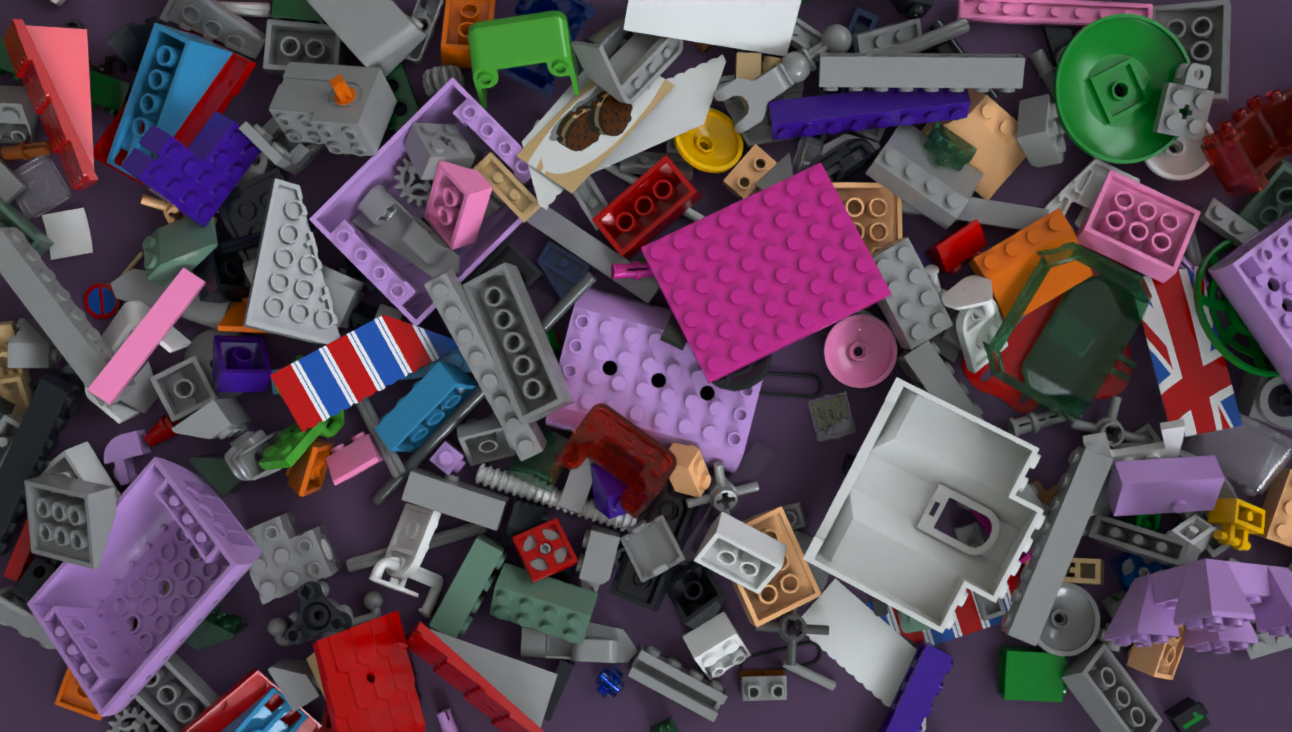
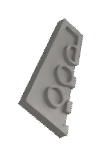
M169 0L159 18L166 22L172 21L179 24L180 28L187 31L193 30L203 34L204 38L211 41L217 40L225 44V47L254 59L259 56L265 46L266 34L217 0Z

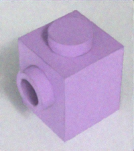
M448 439L430 458V461L447 475H450L453 471L457 474L466 464L463 460L466 455L462 449Z

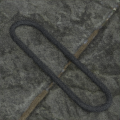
M768 371L766 375L814 378L819 383V389L812 395L760 391L759 395L815 398L821 393L823 386L822 381L816 375Z
M807 641L797 644L796 648L814 645L818 649L819 654L814 661L800 665L804 667L814 665L821 659L822 649L816 642ZM787 646L752 653L748 658L787 650ZM744 662L740 664V669H744Z

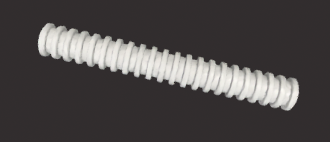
M485 463L480 465L475 478L476 484L483 483L484 487L489 485L491 489L495 487L500 492L505 490L506 494L511 492L512 496L517 494L520 495L519 498L521 499L526 497L527 501L532 499L534 503L541 502L543 506L548 504L549 508L554 506L556 507L555 510H559L558 504L564 489L560 491L558 487L551 488L549 484L544 486L543 482L538 484L534 479L529 481L528 477L523 479L522 475L517 477L514 476L515 473L508 474L506 470L501 472L500 468L495 470L491 465L486 467ZM592 498L590 500L586 499L581 515H577V517L584 516L586 520L591 518L592 522L597 520L601 525L606 523L607 527L612 525L613 529L618 527L621 528L620 531L624 532V530H627L629 534L632 533L631 526L636 524L638 518L637 513L630 514L628 512L609 519L595 508L594 499Z

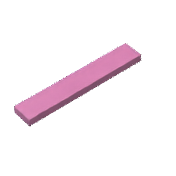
M183 267L87 390L111 406L206 284L205 281Z

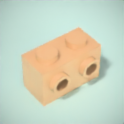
M755 144L723 180L722 185L738 199L743 200L758 192L755 184L777 162Z
M673 442L662 460L673 488L676 492L701 498L705 489H708L710 486L711 476L700 449L693 445L687 446Z

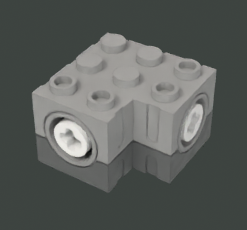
M289 511L246 530L261 550L259 558L249 568V571L263 605L275 598H280L294 592L308 581L317 582L322 578L325 579L332 576L342 568L324 523L301 533L299 526L296 525L293 512Z

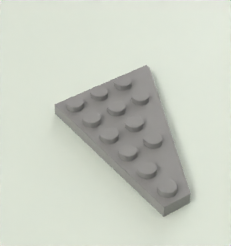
M275 178L271 184L243 326L325 346L339 339L340 334L337 327V317L333 312L329 288L326 286L322 274L323 267L318 258L313 232L310 231L307 220L306 206L302 202L300 185Z

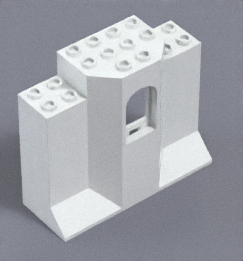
M896 377L881 410L803 559L943 634L945 628L950 630L955 622L956 612L954 611L957 605L962 607L969 594L966 588L995 603L998 597L1004 598L1009 588V585H1007L1010 575L1015 576L1021 566L1019 558L1022 552L1027 553L1033 543L1031 535L1034 529L1039 530L1046 517L1043 515L1044 509L1016 495L1017 491L1022 492L1029 480V478L1025 477L1029 468L1034 469L1039 462L1041 455L1037 453L1040 448ZM949 497L990 519L992 524L991 534L983 545L976 548L970 547L934 528ZM935 502L940 503L935 515H930L929 513Z

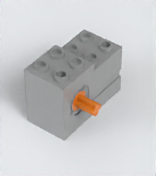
M289 62L283 75L284 80L282 84H279L269 107V111L288 141L325 144L329 152L334 154L376 156L397 103L381 68Z

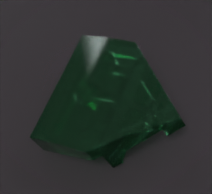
M936 122L928 134L929 139L924 144L925 149L937 156L934 160L937 165L944 167L947 163L958 171L965 164H969L977 151V148L939 122Z

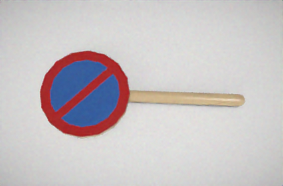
M139 252L120 276L132 270L144 256V253ZM97 283L86 291L84 305L91 316L97 319H107L117 313L120 307V299L115 297L111 285Z

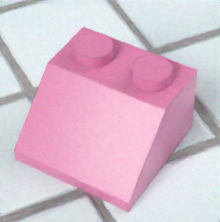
M365 431L351 438L353 443L346 447L342 443L330 450L332 455L326 457V461L335 486L384 460L371 433L366 435Z

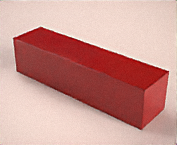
M28 519L24 524L3 575L16 582L23 576L34 557V553H31Z

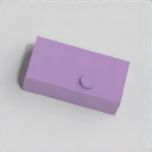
M1215 455L1115 461L1106 496L1113 516L1214 510L1225 477Z

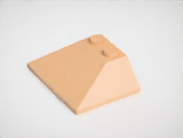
M967 88L971 101L967 118L927 123L921 131L984 174L974 192L982 199L989 200L1026 158V155L1016 138L1018 122L988 95L982 92H975L973 88Z

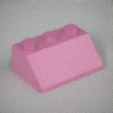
M440 161L438 162L424 219L452 250L474 243L477 240L493 187L476 170Z

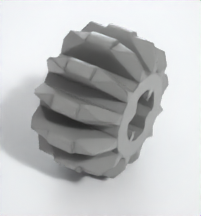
M442 65L440 67H433V69L426 70L422 75L423 89H425L428 97L431 98L452 77L465 89L464 75H462L458 66Z

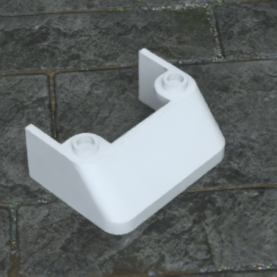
M139 300L125 303L101 336L108 348L112 349L116 354L151 308ZM172 326L159 344L171 353L189 346L191 341ZM84 384L85 393L89 400L120 424L141 413L120 400L111 406H101Z

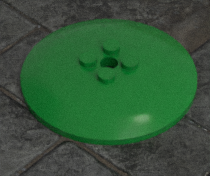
M1122 13L1093 21L1077 32L1069 41L1056 66L1053 81L1054 103H1056L1058 118L1064 131L1081 150L1101 161L1115 164H1130L1155 157L1175 142L1178 137L1155 133L1152 130L1164 82H1173L1176 68L1180 63H1191L1188 54L1176 36L1165 26L1151 18L1137 14ZM1117 84L1123 88V95L1121 97L1116 96L1114 92ZM1186 106L1179 109L1182 119L1188 113Z

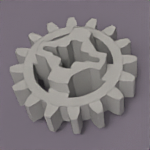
M404 158L405 166H397L401 174L394 176V179L400 182L395 188L403 190L400 194L402 199L409 196L407 203L412 205L417 201V206L422 208L423 202L428 203L434 180H425L426 183L423 185L419 183V175L412 161L409 162ZM408 172H409V173H410V180H409V182L406 184V177H407V174H408ZM420 191L426 192L428 195L416 196L414 194H417Z
M137 705L133 710L131 706H127L123 711L115 714V718L109 721L112 727L106 732L162 731L157 729L161 724L155 722V718L149 715L146 709L141 711V706ZM127 718H136L134 721L125 720Z

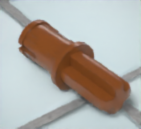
M22 141L18 145L3 146L1 148V156L7 162L18 159L28 161L32 160L33 157L50 155L52 148L48 141L32 143Z

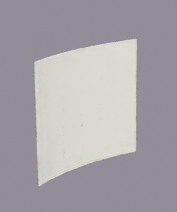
M84 207L42 215L47 237L54 242L50 247L51 260L93 253L91 234Z

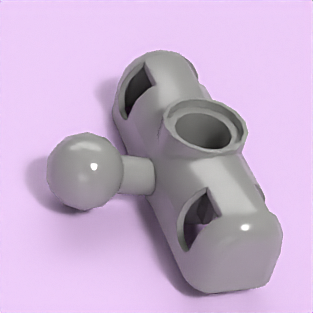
M421 0L417 1L412 15H415L422 23L428 24V28L424 31L427 36L404 58L405 60L415 64L423 60L424 51L427 49L429 41L435 33V25L444 0H428L425 9L420 6Z

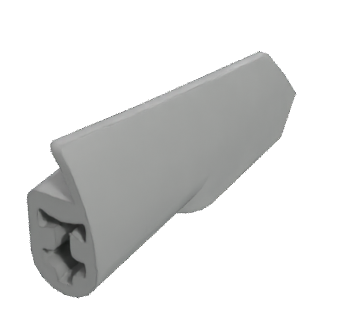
M377 185L371 189L357 208L361 213L352 222L429 276L434 277L450 268H453L455 273H459L460 257L425 222L416 217L414 218L382 185Z

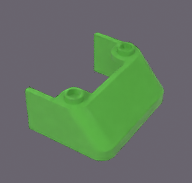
M547 11L477 22L469 27L468 45L473 80L480 104L484 109L487 108V88L497 84L499 69L547 62L548 70L551 74L558 77L570 75L574 95L579 94L578 67L574 49L571 45L572 39L567 17L564 13L560 11Z

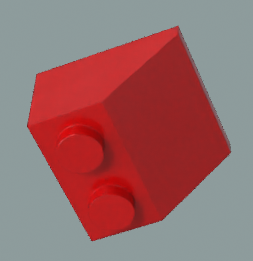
M978 219L963 224L925 251L934 265L939 268L941 274L949 272L952 275L963 267L961 265L962 262L968 258L971 261L982 254L981 249L986 247L987 243Z

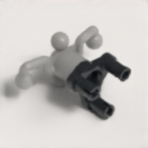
M308 581L298 588L301 608L294 624L287 630L286 621L280 617H275L269 621L267 630L269 634L274 636L276 643L280 646L303 644L319 633H322L321 639L380 617L383 597L379 592H368L364 597V605L367 609L371 610V613L353 617L349 606L339 605L333 599L327 598L329 586L325 581ZM319 611H322L324 613V617L322 620L318 619Z

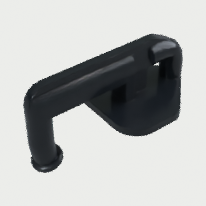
M863 138L848 139L797 173L819 163L823 165L825 171L839 164L841 170L836 174L834 182H844L877 157L878 153L868 140ZM861 148L865 155L855 160L852 153Z

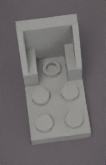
M274 117L263 127L257 123L253 126L247 121L239 127L275 165L293 175L304 170L326 148L325 144L288 141Z

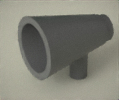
M620 17L585 38L583 42L602 45L608 59H610L618 46L621 48L627 42L624 38L628 31L624 30L625 18Z

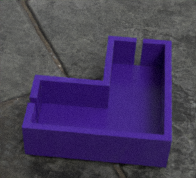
M215 111L188 148L172 135L152 124L138 144L156 154V158L153 159L137 148H134L121 167L186 217L205 228L260 154L261 150L239 129L240 126L235 121Z

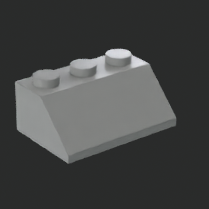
M237 398L214 399L173 427L172 430L178 434L206 439L220 438L222 440L226 437L231 438L241 435L248 430L246 425L251 423L252 420Z
M15 585L0 589V624L17 629V632L24 637L36 639L44 648L56 649L28 607V601L11 592Z

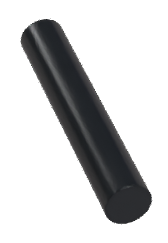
M348 258L345 259L348 266L372 293H377L379 289Z

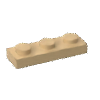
M492 152L473 168V170L478 171L493 187L492 190L523 223L541 207L538 204V200Z

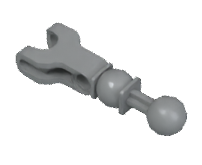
M830 25L823 31L821 42L809 50L800 48L797 51L788 53L781 63L776 64L751 81L744 78H736L718 88L713 93L716 101H725L734 96L738 97L743 103V114L733 124L736 133H743L760 123L765 116L766 106L769 101L794 85V83L804 81L809 76L810 71H815L817 69L815 63L819 61V53H845L851 45V33L843 25Z

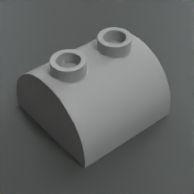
M495 413L479 420L471 418L465 423L457 425L458 439L470 466L517 455Z

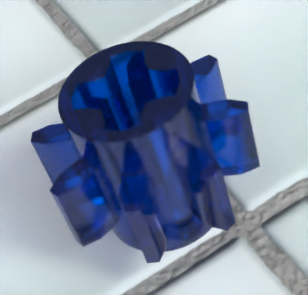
M615 667L611 671L605 668L595 680V683L599 685L596 688V692L604 698L609 694L613 698L616 697L625 685L621 680L623 673Z

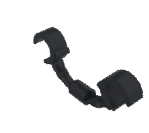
M68 19L64 22L68 26L77 25L78 29H85V26L76 19ZM117 55L105 56L104 64H101L99 67L91 65L89 60V69L96 72L99 71L102 74H113L112 63L114 61L120 62L119 70L125 73L127 70V64Z

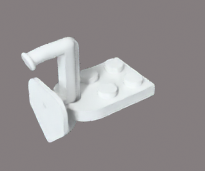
M928 265L925 267V271L943 305L959 311L956 320L957 335L967 369L976 373L1008 347L1000 312L996 302L993 300L992 282L988 278L971 275L963 278L951 289L945 290L941 288L938 279L939 268L936 265Z
M406 503L386 551L385 558L380 559L375 564L369 579L417 598L418 593L404 588L407 578L431 587L424 605L418 609L423 616L430 618L444 582L442 576L424 569L420 565L425 553L429 549V543L438 526L441 513ZM385 569L392 576L389 582L381 579Z

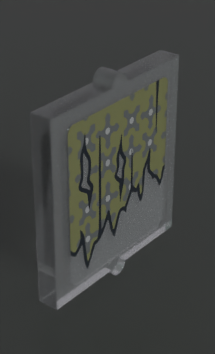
M846 391L833 395L824 394L822 398L807 401L817 442L833 438L838 440L840 436L856 432Z

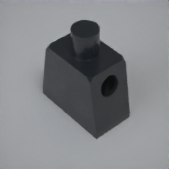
M36 557L11 592L29 602L63 561L53 558Z

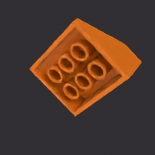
M1060 208L993 246L968 263L975 275L991 280L993 300L996 302L1000 315L1007 326L1093 275L1074 230Z

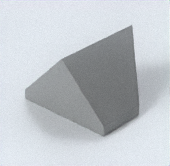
M790 152L755 184L758 192L793 176Z
M145 361L132 378L136 385L120 399V401L144 414L159 399L149 379L153 376L149 361Z

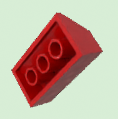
M665 155L592 220L621 257L629 260L641 250V247L652 241L703 196L675 163Z

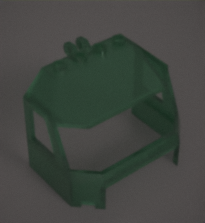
M1069 242L1054 249L1036 252L1041 260L990 344L984 341L983 344L992 376L1033 402L1074 424L1090 406L1109 374L1128 382L1130 377L1126 373L1113 368L1118 360L1131 369L1137 368L1138 364L1121 354L1142 322L1152 295L1144 277L1074 242ZM1075 260L1096 270L1100 275L1087 278L1066 291L1021 365L1025 383L1006 373L1000 351L1052 267Z

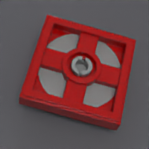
M558 518L512 537V541L532 583L578 563V559Z

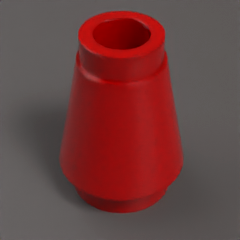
M163 415L144 436L145 441L154 447L179 435L174 433L172 428L181 421L172 422L169 415Z

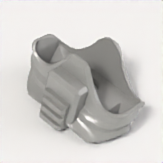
M262 429L255 433L248 431L230 442L232 447L226 452L224 459L232 473L240 480L249 481L266 477L279 471L280 469L263 470L255 460L254 455L258 453L263 458V452L280 439L278 436L282 431H276L269 435H266Z

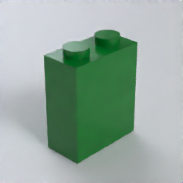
M1000 646L998 694L1004 700L1063 702V695L1066 694L1067 686L1061 677L1068 668L1067 657L1048 653L1039 647Z

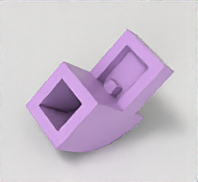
M145 429L118 435L105 448L104 464H115L114 476L119 481L120 486L132 483L137 477L133 457L151 453L150 446L144 439L146 435Z

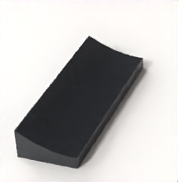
M661 460L650 487L652 504L642 507L636 524L642 520L650 523L655 518L664 515L681 550H683L700 505L691 508L687 507L686 499L695 496L674 490ZM625 550L609 593L658 612L677 564L642 583Z

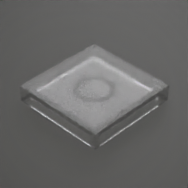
M48 155L36 157L13 171L27 187L15 198L27 220L32 221L73 196Z

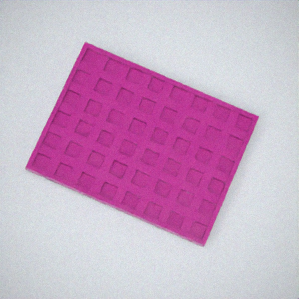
M821 163L641 247V252L708 384L867 308L892 294Z

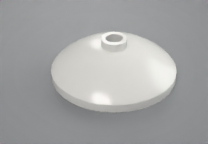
M1207 122L1202 141L1178 137L1171 145L1175 147L1176 153L1171 152L1168 147L1162 153L1144 162L1150 170L1162 178L1172 181L1192 179L1204 172L1214 159L1216 153L1214 131Z

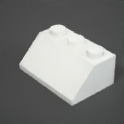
M721 512L711 524L694 557V561L759 594L783 567L787 545Z

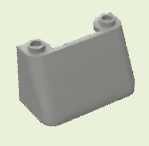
M307 0L366 67L381 68L385 77L427 36L421 29L424 26L415 15L411 17L406 15L393 0Z

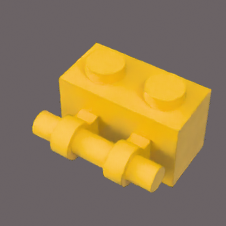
M1218 498L1214 510L1208 511V523L1222 528V530H1215L1213 537L1220 544L1231 545L1233 549L1239 551L1249 550L1251 544L1248 542V534H1264L1266 510L1238 498Z

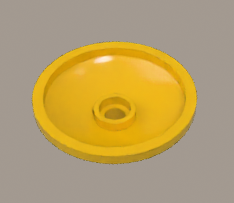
M709 108L703 125L673 137L675 146L683 159L696 169L708 173H721L734 167L743 152V139L741 133H736L734 130V122L727 115L713 108Z

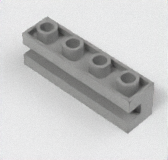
M641 645L628 669V676L714 722L720 705H723L728 697L726 690H724L725 686L716 680L707 681L703 678L704 675L693 668L690 671L683 668L682 663L673 657L667 659L661 656V652L653 646L648 645L646 648Z

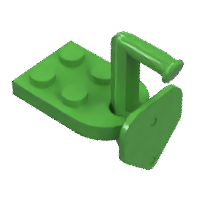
M297 356V358L293 362L303 358L304 356ZM274 384L276 391L280 394L276 385ZM342 409L337 415L330 416L324 422H318L313 428H307L304 433L297 422H294L279 434L278 437L280 439L274 445L269 446L263 452L264 457L258 464L263 470L292 467L318 436L330 438L341 430L344 426V410Z

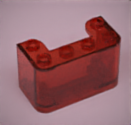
M1278 88L1269 92L1266 96L1256 95L1246 101L1247 105L1231 114V119L1219 124L1216 132L1202 139L1203 143L1200 145V149L1228 197L1263 190L1270 184L1265 174L1285 156L1292 154V88L1282 91Z
M603 403L595 404L554 459L565 468L574 470L579 468L588 457L627 486L621 495L620 505L625 512L635 519L657 497L677 465V459L670 450L610 406Z

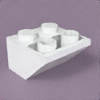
M725 612L720 613L683 636L693 658L710 680L723 675L726 670L734 665L741 664L746 658L751 656Z

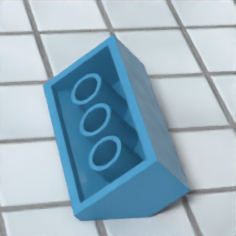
M439 361L429 368L427 375L413 385V389L406 396L397 401V406L390 413L385 414L380 419V423L374 430L390 451L415 452L479 384L453 363Z

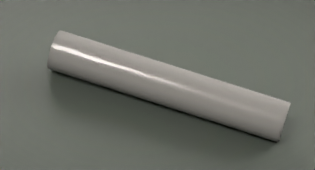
M786 658L782 662L783 668L831 691L836 687L835 681L796 663V666L786 665Z

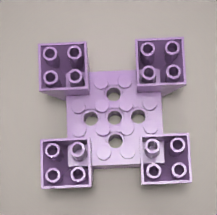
M1202 559L1135 578L1104 634V640L1115 641V644L1119 646L1136 643V647L1152 646L1151 642L1156 644L1168 643L1169 638L1178 637V625H1186L1184 647L1195 648L1196 652H1208L1214 649L1215 653L1223 654L1230 653L1231 648L1233 650H1246L1248 645L1259 643L1258 637L1250 623L1251 620L1256 621L1257 632L1269 633V637H1284L1287 634L1292 639V572L1286 567Z

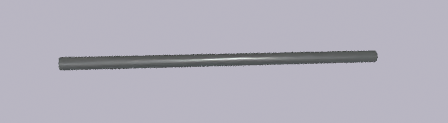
M587 272L540 321L545 334L597 281L592 274ZM479 385L403 464L406 473L397 478L391 476L371 497L375 504L380 506L409 476L410 471L416 469L485 397Z

